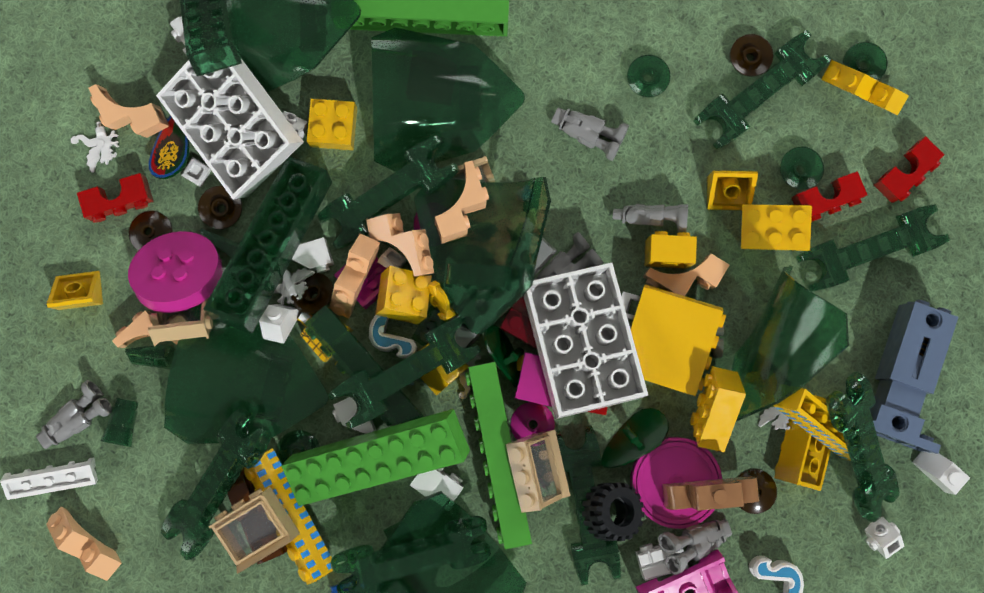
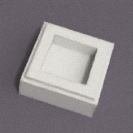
M192 157L181 176L201 187L210 174L211 169Z
M390 247L378 260V263L386 268L390 265L402 268L407 262V258Z

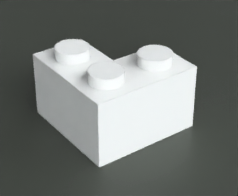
M444 468L418 474L410 486L429 499L431 497L447 510L464 488L461 484L463 480L454 473L448 475L443 471Z

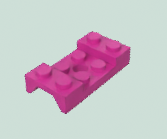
M718 549L698 560V564L685 569L682 573L670 576L660 582L657 578H654L636 587L638 593H685L688 589H693V593H738L725 567V559Z

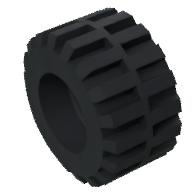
M621 482L600 483L597 486H593L590 489L591 492L585 495L587 500L582 503L584 507L582 516H585L583 522L585 526H589L587 530L590 534H594L595 538L606 541H625V539L633 538V534L639 532L638 527H642L643 522L641 518L644 517L645 512H642L644 504L640 502L641 496L639 493H635V488ZM612 502H614L616 507V517L614 521H612L610 517V506Z

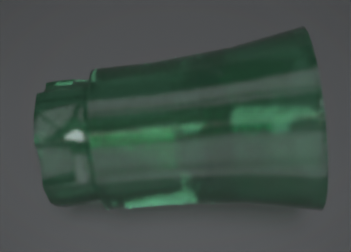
M116 398L115 407H112L109 421L100 441L132 447L135 420L138 412L136 410L139 402Z

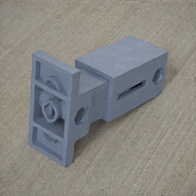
M923 300L899 305L875 379L880 382L873 403L866 404L864 412L848 410L847 413H840V417L854 428L920 452L938 454L941 445L934 443V438L921 434L925 420L919 418L926 394H934L958 317L952 315L948 309L941 307L937 309L932 308L930 303Z

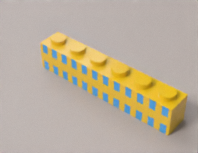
M781 384L773 404L776 409L840 458L866 464L873 445L872 442L805 388Z
M272 448L243 465L245 476L249 481H252L255 491L261 488L263 492L271 487L300 532L286 546L288 548V556L292 561H295L302 581L306 582L307 585L314 583L337 569L304 505L298 506L282 469V464L274 449Z

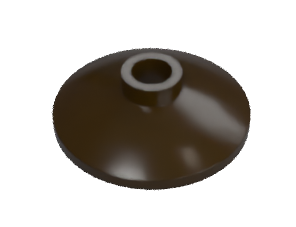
M747 34L738 38L732 45L730 60L734 69L740 74L748 77L759 76L770 68L773 62V49L770 43L762 36ZM751 54L754 58L753 61H749L746 55Z
M214 186L206 190L200 197L198 213L201 220L209 227L226 229L233 226L239 220L242 213V201L240 198L233 200L223 186ZM225 205V211L220 213L218 211L219 206Z
M143 212L135 217L130 225V241L139 251L151 240L161 235L172 233V225L168 218L159 212ZM147 228L152 229L150 235H146L145 233Z
M315 273L304 280L306 282L305 286L308 289L304 291L301 299H297L298 295L291 296V300L294 301L293 305L298 311L313 314L323 310L331 302L334 287L327 276Z
M759 469L744 471L738 477H757L760 494L759 502L744 503V506L740 508L751 514L766 512L773 506L777 497L775 481L768 473Z

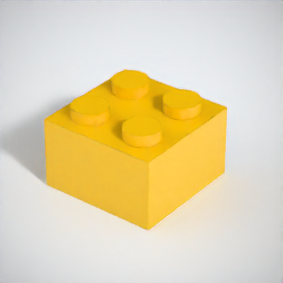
M311 99L307 143L309 146L314 148L354 150L357 106L355 102Z
M655 231V234H652L645 240L644 266L690 268L696 264L697 237L690 236V233L678 232L677 236L668 235L666 231Z
M390 265L381 273L375 315L413 324L423 321L427 318L430 295L428 284L431 283L432 276L422 275L414 277L413 271Z

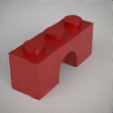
M925 136L903 155L911 164L909 174L901 172L895 166L889 169L874 186L891 203L898 200L902 202L911 194L909 190L913 186H919L926 179L924 175L928 171H934L941 164L939 160L945 154Z
M858 171L831 182L834 188L833 199L824 198L820 194L818 187H814L796 194L792 197L794 205H812L811 222L821 219L820 214L825 212L832 215L842 211L841 206L848 204L849 208L862 203L861 199L868 195Z
M138 173L119 179L121 193L113 200H108L105 190L98 186L78 192L77 196L83 217L97 223L106 220V216L112 214L114 216L124 215L127 213V209L134 207L135 209H143L148 207V203L154 200L147 177Z

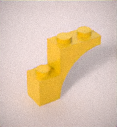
M831 60L821 79L895 115L899 114L909 96L894 87L877 81L865 73L834 60Z

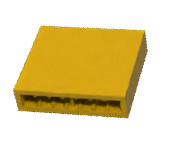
M645 284L631 326V333L644 380L696 396L698 390L702 391L705 379L702 378L704 369L709 370L712 357H709L711 348L716 349L719 336H716L718 327H723L726 315L723 314V308Z

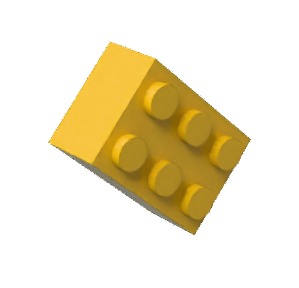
M742 204L741 249L810 251L812 205Z
M712 366L710 374L705 376V388L703 393H700L698 396V408L696 412L692 413L690 424L693 425V436L696 437L698 447L725 452L746 392L738 372Z

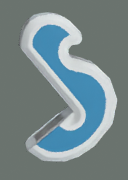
M375 315L369 326V339L372 345L383 352L398 349L397 357L402 359L412 358L417 352L414 340L385 333L389 318Z
M756 556L750 561L749 570L753 576H756L758 579L784 581L783 593H803V575L794 564L785 560H776L771 563V559L765 556Z

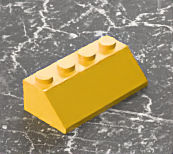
M814 395L840 417L841 404ZM789 418V423L786 425L787 427L790 426V429L786 430L781 444V452L775 467L774 478L821 491L831 450L799 425L794 424Z

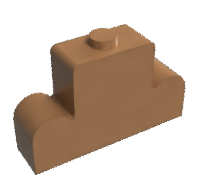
M753 476L662 484L664 507L670 510L693 508L700 511L743 507L744 503L759 502L757 477Z

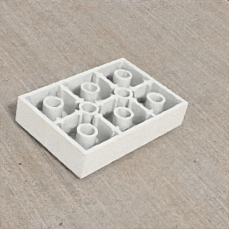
M209 37L156 95L233 200L248 197L304 143L225 37Z
M613 263L524 282L522 292L555 419L648 396Z

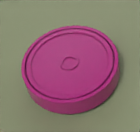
M186 231L164 234L151 240L135 254L128 269V280L137 299L148 309L161 313L181 312L201 304L213 294L222 278V263L213 243L200 234Z
M666 437L661 445L635 460L630 475V487L635 488V493L640 494V502L644 504L642 512H645L644 514L649 519L664 527L683 529L703 522L715 509L700 511L693 508L667 509L664 507L662 484L722 479V474L716 459L708 449L698 447L697 442L690 439Z

